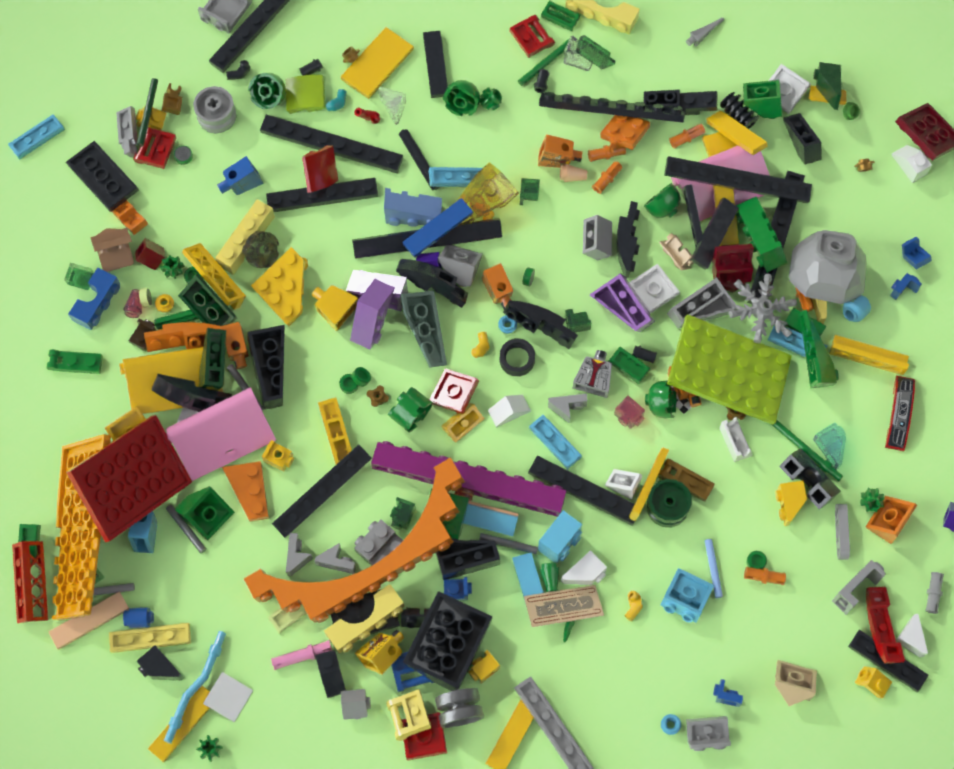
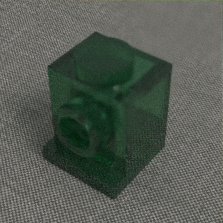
M397 497V507L394 506L390 514L392 518L391 526L398 530H402V528L407 530L416 510V505Z

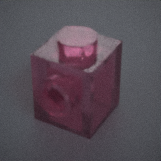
M629 395L626 396L614 411V415L618 418L619 423L624 427L628 426L630 429L635 425L638 427L645 419L643 417L645 409Z

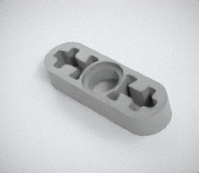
M836 504L837 559L849 560L847 504Z

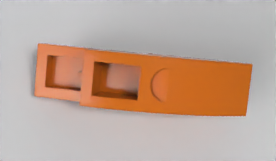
M195 322L162 325L163 330L144 333L147 352L185 345L186 349L204 347L206 329H221V326Z

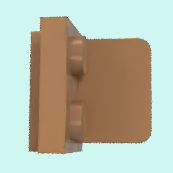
M106 228L96 236L90 237L94 252L97 251L104 271L109 272L133 265L134 260L129 246L132 240L127 228Z

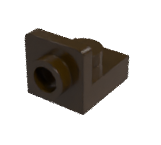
M139 318L137 320L138 327L128 341L130 344L146 352L147 347L144 333L157 330L153 322L147 319L144 321Z

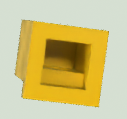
M270 440L262 455L265 463L283 472L292 465L294 460L291 450L275 443L273 440ZM278 452L282 454L279 458L276 457Z
M488 650L484 652V658L480 656L472 663L473 667L468 672L475 682L478 680L481 684L500 669V664Z

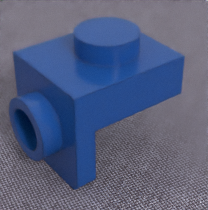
M917 236L902 244L903 259L916 270L932 261L931 255L920 246Z
M906 273L901 281L897 279L891 287L893 291L890 296L897 300L906 287L917 293L922 283L917 277Z

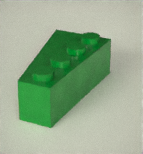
M757 196L736 205L739 208L736 217L740 224L744 223L743 232L746 238L750 237L752 240L749 244L752 243L754 247L753 253L757 252L759 255L756 259L760 267L764 266L766 272H769L787 264L782 245L778 241L768 218H766V214Z

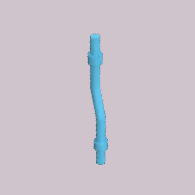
M218 632L214 644L210 646L208 651L209 656L201 675L182 695L175 715L169 721L168 725L170 727L165 736V742L172 743L177 729L181 727L183 722L181 719L190 698L209 678L216 658L221 654V646L226 636L225 632Z

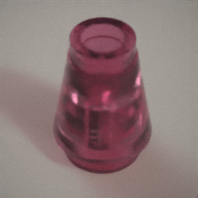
M138 289L131 290L123 308L125 316L135 319L142 314V305L139 297L140 290Z

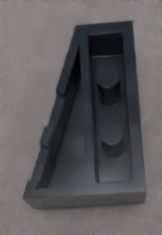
M452 539L453 543L450 544L451 546L447 550L442 552L439 550L435 553L443 581L500 565V556L496 543L493 540Z

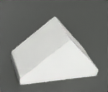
M523 394L505 396L492 406L488 412L497 428L530 413L531 410Z
M613 469L605 486L632 500L641 483L642 475Z
M914 614L901 631L896 642H900L904 648L920 658L928 654L919 614Z

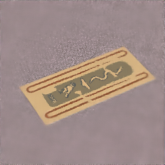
M596 585L524 596L532 627L604 616Z

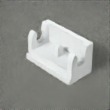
M737 417L733 418L730 422L727 420L722 421L719 427L734 463L752 457V451L747 444Z

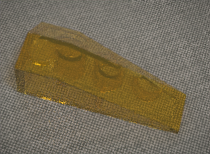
M490 162L474 176L457 199L458 201L462 198L473 211V214L462 223L474 222L475 219L483 215L486 217L490 214V211L498 207L501 209L519 194L518 190L505 175Z

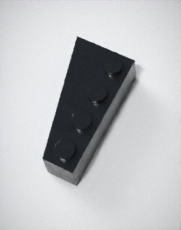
M285 325L247 332V342L264 410L283 406Z

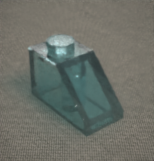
M834 422L816 433L813 441L826 459L833 464L832 467L838 470L843 461L846 433L841 426Z

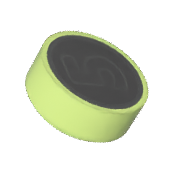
M141 288L139 292L141 305L149 307L152 305L150 289Z

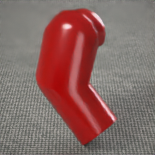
M359 107L354 111L355 116L371 121L373 124H378L381 121L380 114L377 111L364 110Z

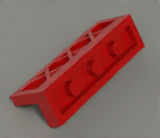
M21 541L12 544L17 624L48 621L43 541ZM29 546H37V556L35 558L30 555ZM33 565L39 570L36 578L31 574V567ZM34 585L40 589V594L37 598L32 594ZM36 604L41 608V617L33 616V608Z

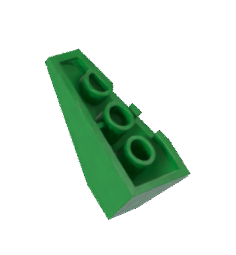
M803 310L799 316L810 389L834 386L837 380H839L838 370L835 369L834 363L807 310Z

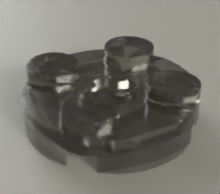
M255 231L247 239L242 252L251 266L261 269L269 268L279 257V252H277L279 242L270 232ZM261 246H264V253H260L259 251Z

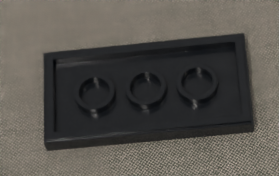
M95 140L65 162L109 212H112L139 191L132 180Z

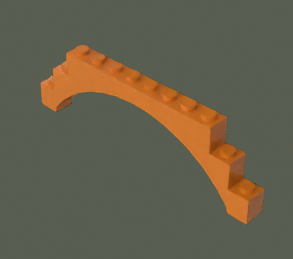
M451 457L433 467L436 471L433 488L428 503L412 531L391 553L376 564L341 579L310 583L279 579L267 575L265 571L259 569L244 578L253 598L259 603L266 602L274 594L282 610L285 612H295L300 608V605H303L310 620L314 623H321L327 620L330 614L343 611L347 604L360 601L364 597L363 595L369 591H377L381 588V584L386 581H394L398 578V574L404 571H411L416 567L415 564L421 561H428L439 550L440 552L447 550L451 546L450 544L453 543V540L443 521L452 520L459 512L448 492L458 490L465 482Z

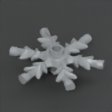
M770 274L764 275V283L759 281L762 289H758L762 295L760 298L755 297V290L751 292L748 283L746 287L739 279L734 283L741 290L738 294L747 297L745 300L752 301L753 305L752 307L744 304V307L736 305L738 310L729 311L730 318L740 316V320L743 321L747 315L750 319L753 314L758 319L753 322L756 325L751 329L752 332L756 331L754 336L755 343H761L762 334L767 336L764 328H767V324L764 322L765 319L771 320V327L775 325L777 333H780L781 330L787 338L792 334L785 327L788 323L779 320L781 317L774 316L773 311L776 309L782 313V309L789 312L788 307L796 306L797 301L796 299L785 301L783 296L779 301L776 298L774 303H772L768 299V297L773 295L769 292L774 289V286H770L772 275Z

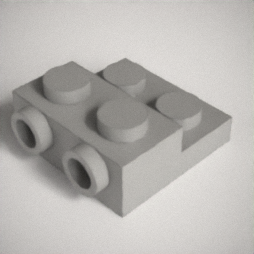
M380 519L378 522L373 521L368 527L369 532L365 537L361 535L354 543L356 545L354 549L358 555L372 566L391 553L403 539Z

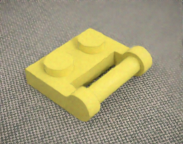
M419 689L387 701L386 705L392 715L396 730L394 734L397 741L405 740L410 735L431 728ZM402 705L408 727L403 728L398 710L399 706Z

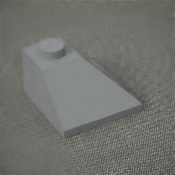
M446 245L439 255L438 261L445 271L457 277L456 283L459 286L470 287L475 279L483 253L454 245Z

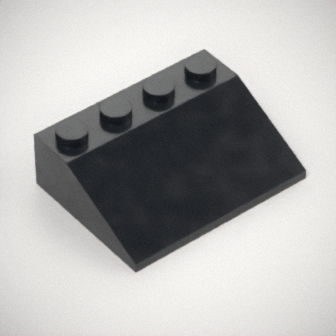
M438 591L403 664L450 691L460 690L491 625L493 616Z

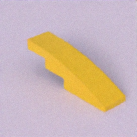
M335 397L318 402L334 461L337 464L352 449L338 401Z

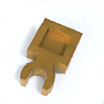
M169 83L166 90L167 93L165 92L163 96L161 111L179 115L183 98L179 95L182 88L179 85L177 90H173L171 88L172 83Z

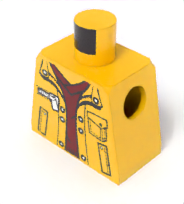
M395 630L390 636L379 633L357 650L355 655L365 668L383 674L402 654V649L398 644L404 639V636L399 630Z

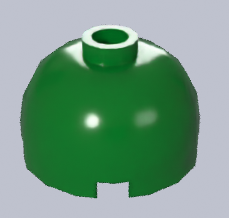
M263 72L253 77L248 91H250L251 101L257 107L272 109L284 100L286 86L278 75Z
M457 80L447 87L443 101H445V107L451 113L457 116H463V114L471 116L476 112L480 103V93L472 82Z
M670 183L660 190L656 196L654 195L647 201L644 207L656 218H664L666 216L671 218L678 212L677 207L681 202L680 193L676 186Z
M668 380L654 383L649 389V394L645 395V405L649 406L652 414L658 418L667 419L675 417L672 413H676L677 394L676 391H672V386L667 384Z

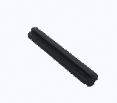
M402 129L399 132V137L430 187V166L408 129ZM430 187V188H431V190H437L439 187Z

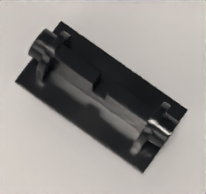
M406 607V609H403L401 627L420 628L429 608H424V614H420V608Z

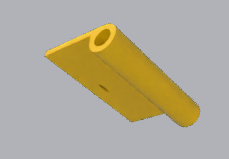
M203 347L122 359L123 363H119L120 373L125 375L131 409L138 406L142 414L185 408L153 392L151 388L157 374L195 381V386L199 387V370Z

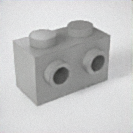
M600 215L584 219L582 254L597 261L612 256V221Z

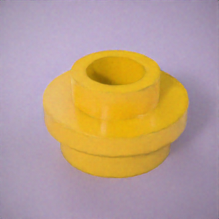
M162 294L157 297L155 306L158 311L167 313L173 309L174 300L170 295ZM163 301H168L166 305L161 304Z

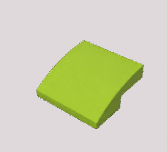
M303 75L285 79L286 111L289 114L307 110L310 113L325 109L323 75Z

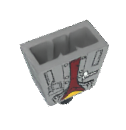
M596 350L594 358L585 357L574 378L572 389L608 398L612 363L605 361L607 356L605 351Z

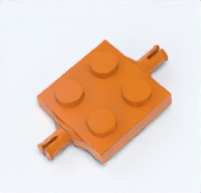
M614 115L600 133V138L611 143L607 147V151L611 152V154L614 153L617 147L633 150L650 128V122L637 117Z

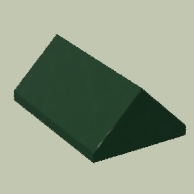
M196 274L178 295L202 323L224 326L232 324L238 319L199 274Z

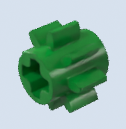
M488 87L482 91L480 103L483 108L494 111L500 107L502 95L497 89H490Z
M169 255L168 258L162 259L164 266H161L160 269L162 272H165L166 278L171 276L176 279V276L179 274L183 275L181 268L185 266L183 262H180L179 256L174 258Z
M868 487L865 493L861 492L862 499L860 500V505L866 506L867 512H877L880 507H884L883 500H885L884 494H879V488L870 489Z
M207 735V740H199L201 747L196 748V750L202 752L200 756L202 760L206 756L210 762H212V758L215 756L220 758L218 752L223 747L217 745L219 742L218 738L211 740V737ZM209 744L214 747V749H211V753L205 750L209 748Z

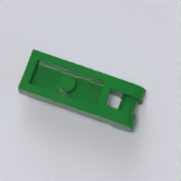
M56 349L49 350L48 356L50 360L47 362V370L90 374L101 373L102 354L68 352ZM57 359H62V364L57 363Z

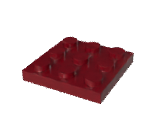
M929 103L913 109L896 119L895 123L932 161L954 150V128Z

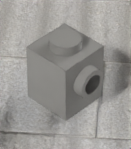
M365 689L341 691L343 720L368 718L367 709H371V699L366 697Z

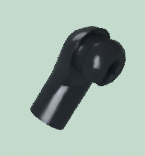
M242 60L237 70L226 71L227 80L243 79L250 71L249 62Z

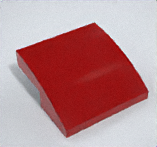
M325 146L319 151H310L302 156L307 191L309 193L321 190L339 181L333 146Z

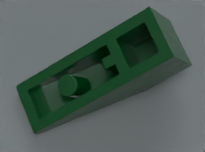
M819 62L818 69H814L813 79L816 80V88L834 110H838L842 95L841 65Z
M206 329L199 370V387L218 391L224 385L226 330Z

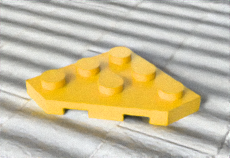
M292 247L251 285L288 326L303 313L302 295H304L303 276L305 260Z

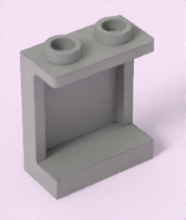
M209 0L204 8L199 6L197 10L199 18L204 23H210L219 31L230 33L253 1Z
M871 560L838 592L832 602L847 615L859 602L851 592L865 578H868L874 585H877L886 575L883 566Z

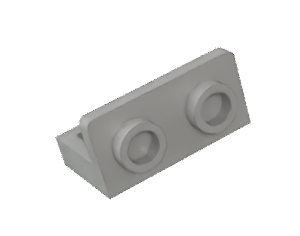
M727 716L686 719L687 743L690 749L704 751L706 748L714 747V749L721 750L725 749L726 746H731Z

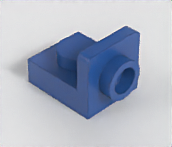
M467 577L444 580V594L459 601L468 600V594H472V582H468Z
M721 679L719 684L715 683L713 696H716L715 702L735 707L741 706L743 695H738L739 692L735 690L723 691L724 679Z

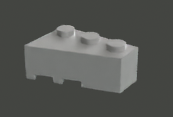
M716 277L672 307L667 315L677 329L682 328L687 314L708 321L729 315V311L737 310L736 303Z

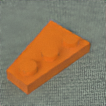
M261 461L222 467L249 521L269 519Z

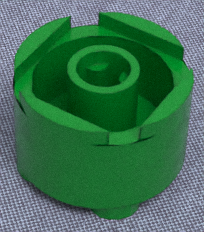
M410 387L406 393L403 391L398 396V404L396 407L391 408L388 416L410 433L418 427L415 423H418L420 420L423 421L427 416L433 402L417 389Z

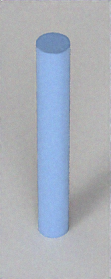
M712 539L704 540L712 584L714 585L715 598L718 599L723 597L713 541Z

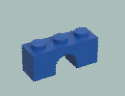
M98 267L88 282L91 290L97 292L96 297L89 302L77 299L68 313L73 322L89 330L98 325L101 314L104 310L108 309L111 298L120 289L118 278Z

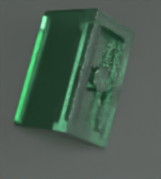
M586 35L580 36L576 53L600 69L615 65L616 61L610 57L611 52Z

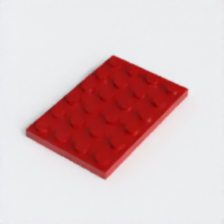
M156 414L150 416L66 472L105 542L113 540L192 483L189 474L171 441L168 440V436Z

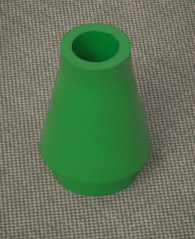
M557 562L541 564L542 569L540 571L546 586V592L558 591L560 567H557Z

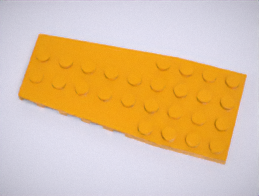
M102 434L62 446L56 527L61 529L60 537L55 538V546L60 547L59 557L56 556L54 560V565H59V573L54 577L53 584L58 586V592L53 596V603L57 606L56 615L52 616L53 620H65L91 615L101 534L66 472L110 444L111 435Z

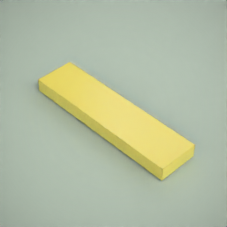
M190 623L109 632L110 652L118 653L151 649L154 645L160 648L191 644Z

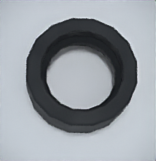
M514 338L508 340L500 350L499 363L501 368L511 376L520 377L528 374L535 364V350L533 346L524 339ZM513 348L524 349L529 356L527 364L522 367L509 365L506 360L508 351Z

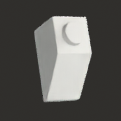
M908 145L891 154L911 183L926 176L932 167V164L921 150Z
M590 550L562 576L561 582L572 585L599 583L606 577L607 567Z

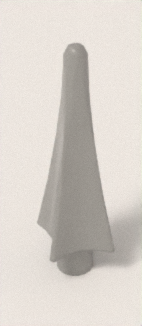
M721 17L702 28L691 31L690 37L685 41L688 46L694 44L697 47L713 29L724 21V18Z

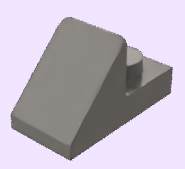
M587 394L548 398V408L570 423L569 409L582 410L584 407H587Z
M298 533L289 534L286 562L287 576H293L313 559L312 554L298 553V551L301 552L302 540H299Z
M340 543L315 557L316 566L355 574L356 564L352 562L351 558L341 557L339 559Z

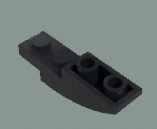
M680 89L644 91L643 103L646 105L662 104L664 107L680 106L682 109H686L685 115H700V111H718L717 91L681 93Z
M634 201L630 203L627 217H619L616 238L618 261L626 278H629L630 272H634L636 261H633L634 255L638 256L640 247L637 244L638 237H634L637 226H633L634 220L638 221L640 210L637 209L638 202Z
M411 259L399 260L396 272L401 277H406L416 287L424 291L432 288L436 293L443 295L460 308L466 304L468 292L456 285L457 277L451 273L425 262Z
M509 300L503 311L508 318L516 321L526 330L535 333L539 329L567 349L572 347L578 337V334L563 325L566 321L565 318L538 305Z
M157 374L151 388L153 392L161 397L197 412L203 411L232 396L230 393L196 387L195 381Z

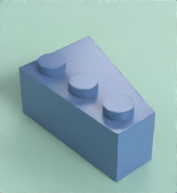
M385 188L384 214L386 224L392 226L405 224L416 227L418 225H426L442 213V198L423 194L415 197L408 195L407 191H402L399 194L391 192L390 188Z

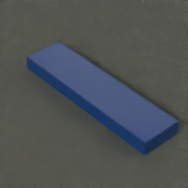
M461 198L403 241V245L415 258L470 217L473 211Z

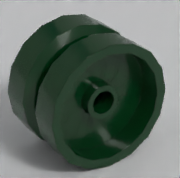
M665 479L659 481L652 487L647 499L646 510L649 518L661 527L672 528L680 525L686 519L691 508V493L678 480Z

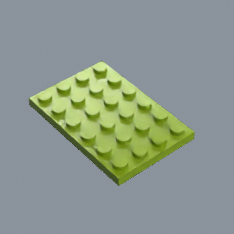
M687 314L684 319L667 384L773 425L777 420L792 355L762 343H755L750 338Z

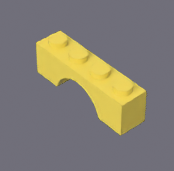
M566 0L565 5L566 8L573 12L580 13L588 19H594L604 26L613 27L617 31L629 35L639 18L640 8L625 2L612 8L600 6L594 0Z
M258 199L254 202L215 257L218 264L225 271L234 275L244 262L246 251L252 240L260 232H265L275 218L272 207Z
M388 584L373 595L375 606L367 620L351 624L339 619L324 630L325 635L339 654L341 652H348L354 647L353 644L356 641L365 640L370 636V631L375 628L380 629L391 616L397 617L403 612L404 602L391 584Z

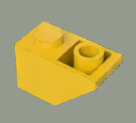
M804 481L781 483L775 491L776 501L780 502L781 506L779 517L781 521H784V526H789L807 500Z

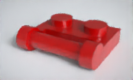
M532 15L509 29L528 58L546 48L553 47L556 43L542 27L537 15ZM530 26H534V28L536 29V31L539 33V35H540L541 38L543 39L542 42L539 41V39L537 38V36L535 35V33L532 31V29L530 28Z
M148 127L144 146L139 148L133 161L138 164H147L165 169L177 139L176 134ZM155 137V140L147 157L145 156V153L147 151L151 138Z

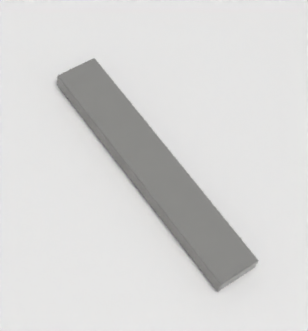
M530 676L515 686L514 690L567 768L594 769L533 678Z

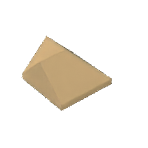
M777 660L775 686L787 705L790 707L804 700L810 701L816 694L817 671Z

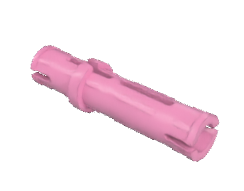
M327 640L316 645L309 644L306 648L272 657L273 668L277 670L308 659L315 660V655L332 651L330 641Z

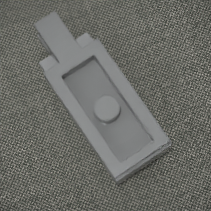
M129 106L116 112L119 144L124 149V154L132 158L137 154V147L135 145L137 144L138 137L135 108Z

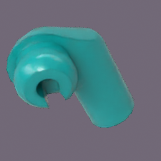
M338 89L337 98L327 102L326 109L328 111H337L343 108L347 91L345 89Z

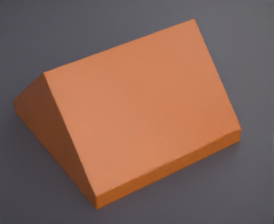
M885 496V500H883L884 507H880L877 512H874L865 527L892 544L914 512L917 504Z

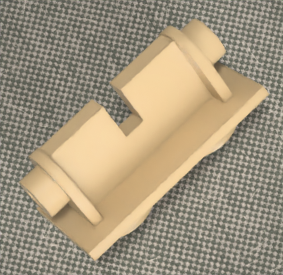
M671 233L666 237L668 240L659 242L663 247V251L672 258L674 265L678 269L683 271L692 268L691 265L694 264L690 260L692 254L687 248H683L680 251L684 244L677 235Z

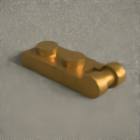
M667 458L664 462L665 466L663 470H660L658 477L662 480L675 479L682 482L689 489L691 495L706 502L715 483ZM671 470L677 471L675 476L670 474Z

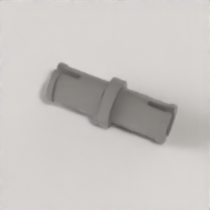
M931 572L930 586L926 592L928 599L925 612L938 614L940 597L943 596L941 589L944 574Z

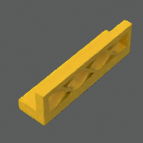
M201 243L183 249L182 253L223 302L227 306L231 305L234 310L240 308L246 295Z
M838 335L833 337L830 355L904 375L908 370V355Z

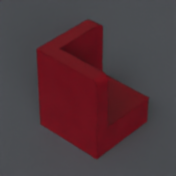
M144 238L135 251L136 261L156 270L161 264L162 259L165 258L164 247Z

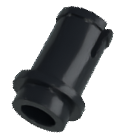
M318 58L316 60L312 59V62L299 68L302 76L321 71L320 69L323 66Z
M540 69L538 72L537 81L533 86L537 93H544L548 89L547 81L550 72L546 69Z
M635 345L632 355L653 364L657 352L642 348L641 345Z

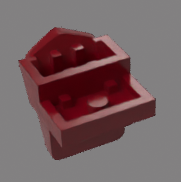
M752 243L715 247L712 260L713 279L717 277L726 291L734 293L739 290L734 285L738 279L744 286L747 282H751L754 251Z

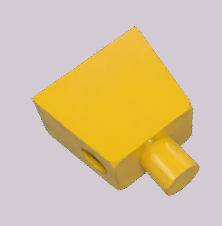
M331 285L326 291L316 287L312 292V296L318 300L315 303L316 311L335 331H338L356 310L358 298L334 285Z

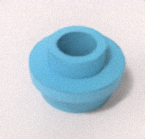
M505 315L500 318L498 326L503 333L510 334L516 330L517 322ZM505 323H510L511 326H510V327H505L504 324H505Z
M668 714L662 718L661 729L664 733L674 735L679 732L681 721L676 715ZM667 722H673L674 728H669Z

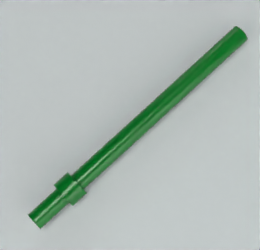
M778 420L772 425L799 449L801 448L820 466L824 473H829L838 482L844 477L832 467L833 464L824 460Z

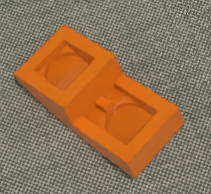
M127 200L112 211L116 218L133 235L148 225L146 219Z

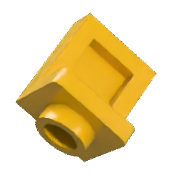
M145 107L139 109L136 114V119L138 120L136 125L138 127L141 126ZM152 107L148 126L162 130L167 113Z
M864 666L859 672L855 683L867 688L877 698L883 699L892 681L877 668Z

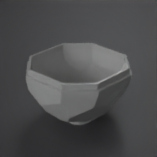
M828 230L815 232L802 240L793 249L789 281L805 297L844 304L864 293L867 270L866 255L855 237L849 233Z

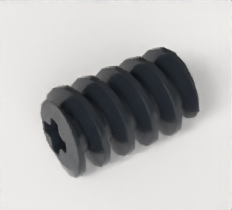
M731 92L721 101L720 107L731 118L750 129L757 122L759 116L752 117L755 112L753 110L748 112L750 108L743 106L744 99L739 101L741 95L734 96L735 92Z

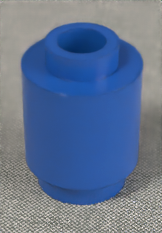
M149 607L124 610V626H129V628H147L154 622V612Z

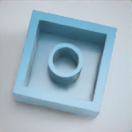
M563 510L539 540L538 551L552 562H557V564L560 560L563 562L569 555L571 546L575 547L582 538V524Z

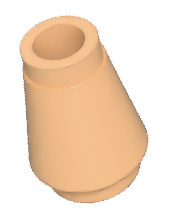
M568 164L560 168V180H564V182L586 181L587 179L586 169Z

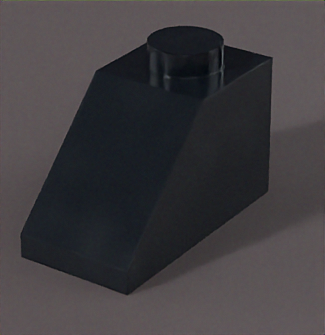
M156 645L136 661L140 665L138 670L145 678L149 675L152 680L181 681L184 679Z
M335 650L315 655L327 699L341 695V691H346Z

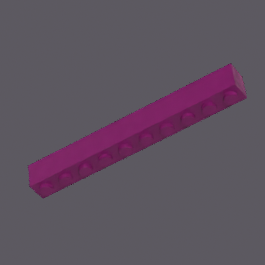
M377 441L371 466L375 470L434 484L436 471L433 467L449 458L446 456H431V453L427 451H412L413 449L407 446L397 447L388 441H383V443ZM453 461L465 481L461 488L472 491L473 494L471 495L558 517L562 511L566 490H563L561 486L552 485L551 487L544 485L543 482L533 480L532 482L525 480L524 477L519 475L512 477L500 470L493 472L484 466L477 465L474 467L465 461Z

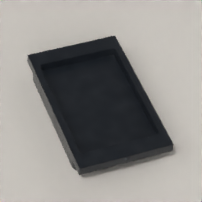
M380 590L366 593L360 601L347 604L343 611L330 614L332 624L339 619L351 624L367 620L375 606L373 595ZM391 616L386 620L387 623L383 627L370 631V635L399 627L398 616Z

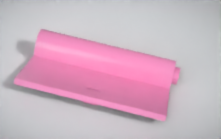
M740 146L698 161L770 176L762 152L751 155ZM671 177L673 185L678 186L682 191L685 185L692 184L700 221L713 216L716 210L713 185ZM733 189L735 205L755 196L757 198L764 196Z
M251 387L166 428L168 440L173 443L192 481L268 445L270 440L276 441Z

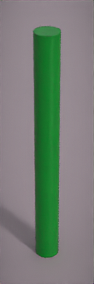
M570 37L521 77L518 83L521 86L538 74L540 69H544L575 43L574 39Z

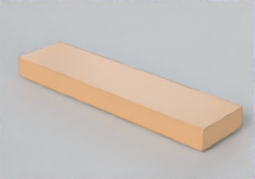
M119 591L94 605L91 609V615L71 618L48 631L56 648L60 650L124 613V610H129V607Z

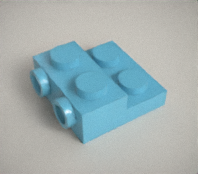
M678 568L660 605L663 606L667 613L673 614L675 612L681 615L684 621L697 623L714 585Z

